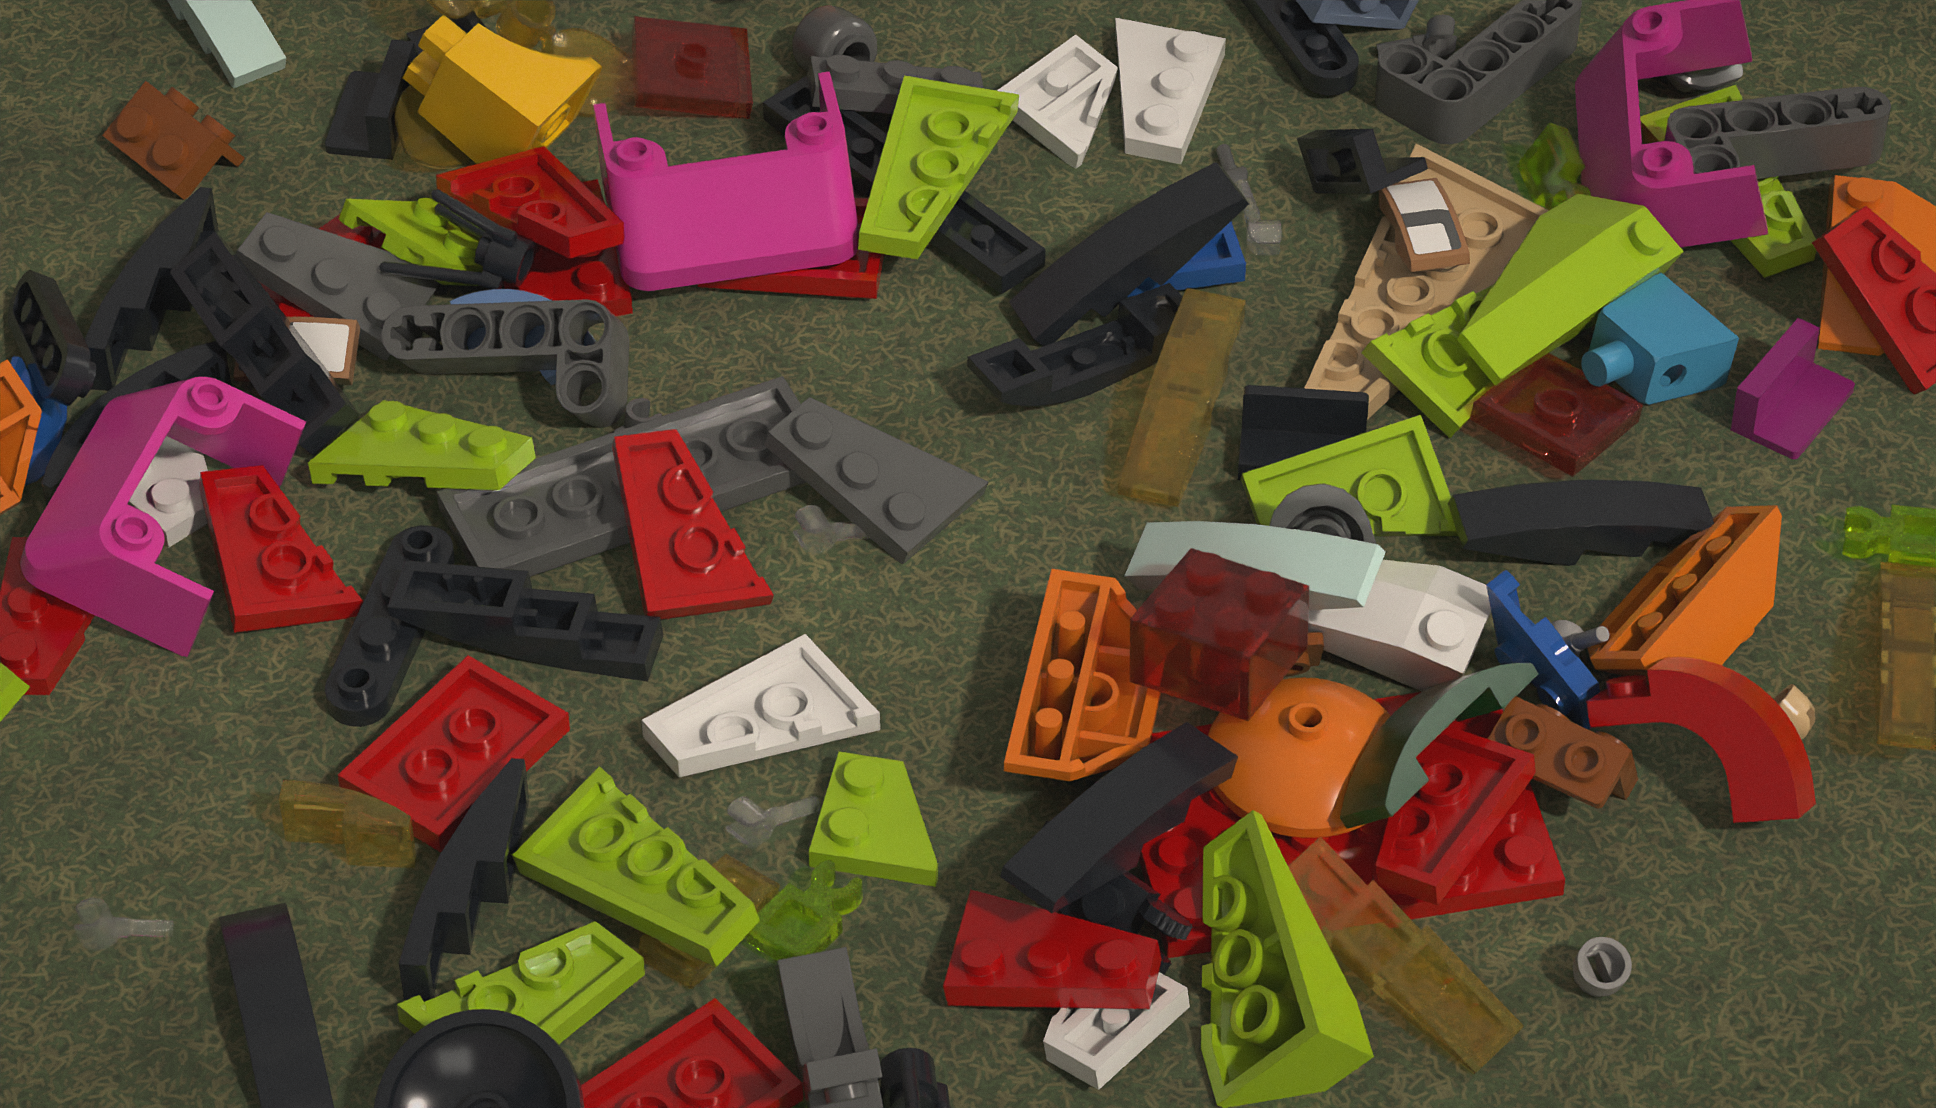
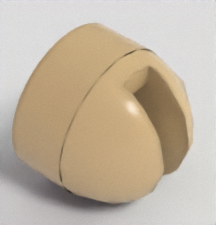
M1791 684L1783 689L1774 700L1787 714L1802 740L1807 736L1815 723V708L1808 697L1794 684Z

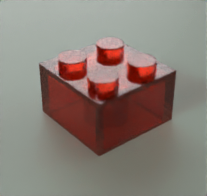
M1191 548L1130 618L1129 682L1249 721L1307 649L1309 585L1281 577L1274 572L1262 571L1222 558L1214 553Z

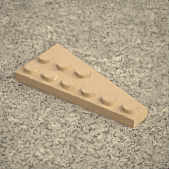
M1415 144L1410 157H1425L1428 169L1398 183L1430 178L1438 179L1459 219L1470 252V264L1411 272L1396 252L1395 228L1386 216H1382L1355 276L1354 288L1349 298L1344 300L1338 313V323L1330 340H1326L1305 385V389L1367 393L1369 395L1367 420L1399 390L1361 354L1368 343L1386 333L1389 336L1404 329L1409 322L1427 313L1430 315L1451 306L1456 299L1472 291L1476 294L1494 285L1512 255L1527 236L1526 234L1539 216L1549 211L1418 144Z

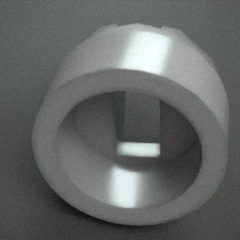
M1596 937L1587 941L1573 961L1574 981L1583 992L1594 997L1609 996L1616 993L1627 981L1632 969L1631 957L1626 948L1618 941L1608 937ZM1589 957H1595L1598 973L1604 982L1597 981L1588 961Z

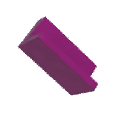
M1797 318L1737 387L1731 431L1790 459H1798L1853 394L1855 386L1852 380L1814 363L1820 327Z

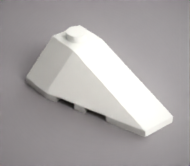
M1382 560L1364 607L1265 613L1251 599L1212 601L1216 605L1238 614L1241 613L1285 634L1322 632L1324 638L1323 650L1422 692L1437 684L1464 676L1491 614L1485 584L1442 566Z

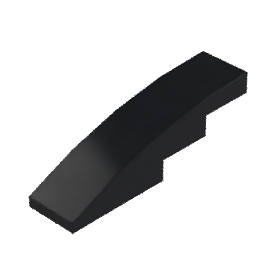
M1215 162L1161 189L1106 223L1057 259L1014 296L1009 303L1034 340L1043 346L1055 343L1091 308L1103 317H1106L1119 305L1121 300H1124L1147 277H1150L1162 286L1249 205V202L1224 168Z
M200 187L161 222L127 262L103 299L84 339L90 350V361L96 364V375L90 390L109 391L115 387L128 349L153 350L166 310L191 311L192 304L170 271L214 232L218 234L219 229L212 188Z
M214 232L170 271L220 347L235 358L259 395L272 406L306 421L298 443L309 453L314 455L359 415L309 345L220 235Z
M1569 480L1516 484L1454 494L1448 502L1462 549L1567 566L1576 565L1585 549L1630 557H1642L1652 541L1680 545L1690 536L1714 524L1701 487L1649 481Z
M405 561L387 606L389 616L448 639L504 656L565 670L647 682L664 635L660 617L598 612L594 594L532 589L529 571Z
M1188 722L1182 724L1131 756L1062 810L1003 866L1000 877L1050 913L1056 912L1136 867L1143 844L1185 822L1192 799L1232 778L1238 756Z
M511 758L472 804L441 852L415 907L399 961L404 1001L418 995L421 996L424 1002L434 998L443 953L471 955L481 902L509 903L516 863L512 855L520 848L529 805L525 759Z

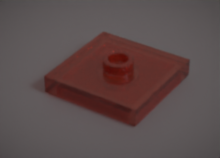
M634 16L631 33L635 107L750 119L753 96L747 28Z
M1548 353L1492 387L1473 403L1470 420L1574 477L1639 422L1643 405L1607 384L1600 387L1592 385L1586 379L1583 371Z

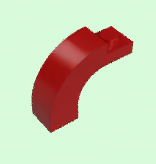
M1666 657L1647 670L1649 685H1647V679L1644 675L1613 678L1606 681V689L1586 701L1590 727L1664 722L1685 727L1702 737L1714 749L1724 766L1729 786L1733 823L1799 819L1816 805L1810 762L1795 726L1784 710L1766 691L1747 677L1730 668L1701 659Z

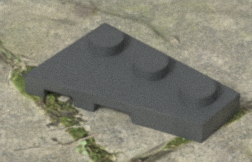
M269 212L265 213L236 252L238 258L257 281L314 317L357 320L360 325L358 345L386 361L391 356L383 345L381 335L386 319L399 308L427 305L442 285L436 280L382 273L379 269L382 262L412 263L402 260L388 251Z
M811 397L769 430L764 443L766 448L901 564L907 562L984 494L989 483Z

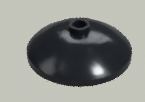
M472 1009L456 1012L431 1022L403 1044L390 1061L382 1076L375 1097L374 1108H584L580 1081L571 1060L559 1043L547 1032L525 1018L512 1013L491 1009Z

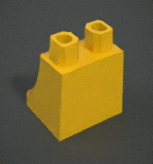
M442 15L422 35L418 47L423 51L408 66L403 79L425 96L417 112L478 164L542 146L548 148L577 117L602 70V66L591 57H566L524 47L495 34L479 23L466 33L449 18Z

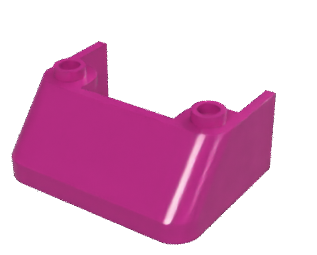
M1684 0L1641 8L1625 20L1579 74L1575 83L1582 194L1645 206L1679 247L1768 235V226L1754 165L1694 174L1692 156L1683 145L1671 141L1642 144L1638 80L1752 62V52L1741 0Z
M830 71L818 73L820 112L804 114L788 124L785 130V150L668 166L663 148L653 141L634 137L613 142L606 104H593L600 173L606 204L624 222V243L615 246L621 276L627 285L638 290L655 291L834 265L845 262L856 254L859 245V231L845 128Z
M195 377L121 395L112 399L105 406L26 541L20 561L24 577L33 586L180 656L188 657L214 591L155 564L164 546V532L160 524L152 516L128 505V502L166 436L233 468L263 465L280 488L306 421L211 377Z

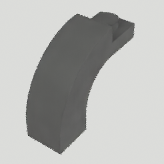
M847 947L778 960L775 965L798 1077L803 1083V1098L806 1108H883L878 1080L882 1078L877 1048L870 1049L867 1043L856 998Z

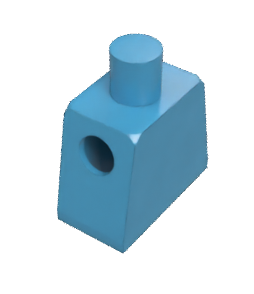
M1661 272L1602 308L1597 317L1589 351L1583 355L1581 365L1586 379L1592 385L1600 387L1615 381L1638 402L1650 405L1712 390L1726 384L1739 337Z

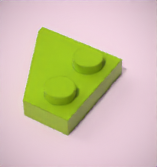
M346 198L339 220L351 229L358 226H373L385 233L386 237L382 248L396 257L417 265L474 272L483 271V266L476 264L474 261L480 240L437 215L434 207L439 203L433 199L420 198L416 202ZM437 281L442 285L478 286L446 281Z
M838 752L809 848V867L936 887L938 863L903 761Z

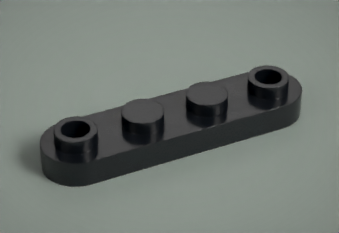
M1241 0L1307 89L1321 95H1339L1351 90L1355 86L1358 79L1359 57L1335 24L1312 22L1296 0Z
M28 270L19 280L12 295L8 310V325L41 397L69 406L77 397L84 398L89 393L96 375V364L90 361V350L55 279Z
M428 525L414 526L403 530L392 540L325 684L328 711L339 723L353 727L367 726L378 722L390 711L426 630L389 616L387 606L405 561L455 565L453 542L450 536L442 529Z

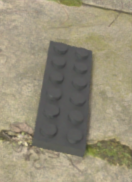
M781 376L536 458L500 490L446 488L437 491L438 507L470 566L529 571V576L531 577L630 543L612 450L615 436L677 429L713 490L712 498L720 511H724L806 483V481L764 446L768 431L800 406L801 403L785 378Z

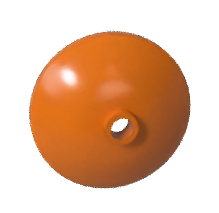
M1306 677L1288 678L1255 686L1229 702L1218 714L1210 728L1208 736L1238 756L1232 778L1213 789L1225 805L1239 817L1243 818L1254 810L1262 814L1270 832L1280 835L1319 838L1335 836L1358 829L1366 824L1346 829L1340 819L1344 796L1361 755L1373 736L1391 715L1368 695L1355 688L1330 680Z

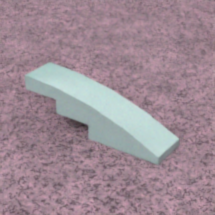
M167 0L179 21L186 19L203 51L206 54L213 53L233 88L285 68L286 56L251 0Z
M1207 521L1147 522L1125 577L1139 590L1187 587L1201 601L1251 599L1265 613L1364 607L1385 551L1378 544L1318 532L1257 524Z

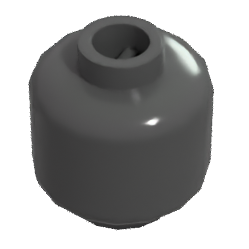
M832 5L817 7L805 15L797 26L792 40L794 58L797 65L806 73H808L811 56L829 58L833 55H846L858 61L875 62L877 56V38L873 28L860 17L841 7Z

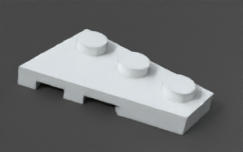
M1115 18V39L1118 55L1125 154L1181 164L1225 56L1226 38Z
M806 634L642 719L643 738L679 778L880 730L879 711Z

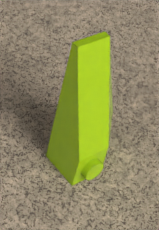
M1576 194L1542 214L1534 222L1526 234L1527 236L1512 255L1493 287L1485 295L1457 337V340L1496 386L1596 324L1598 314L1603 307L1652 276L1661 272L1664 274L1684 251L1645 206Z
M1252 810L1203 847V923L1212 928L1211 963L1202 965V987L1211 991L1210 1023L1201 1026V1051L1216 1104L1222 1108L1325 1092L1374 1057L1357 1000L1262 814Z

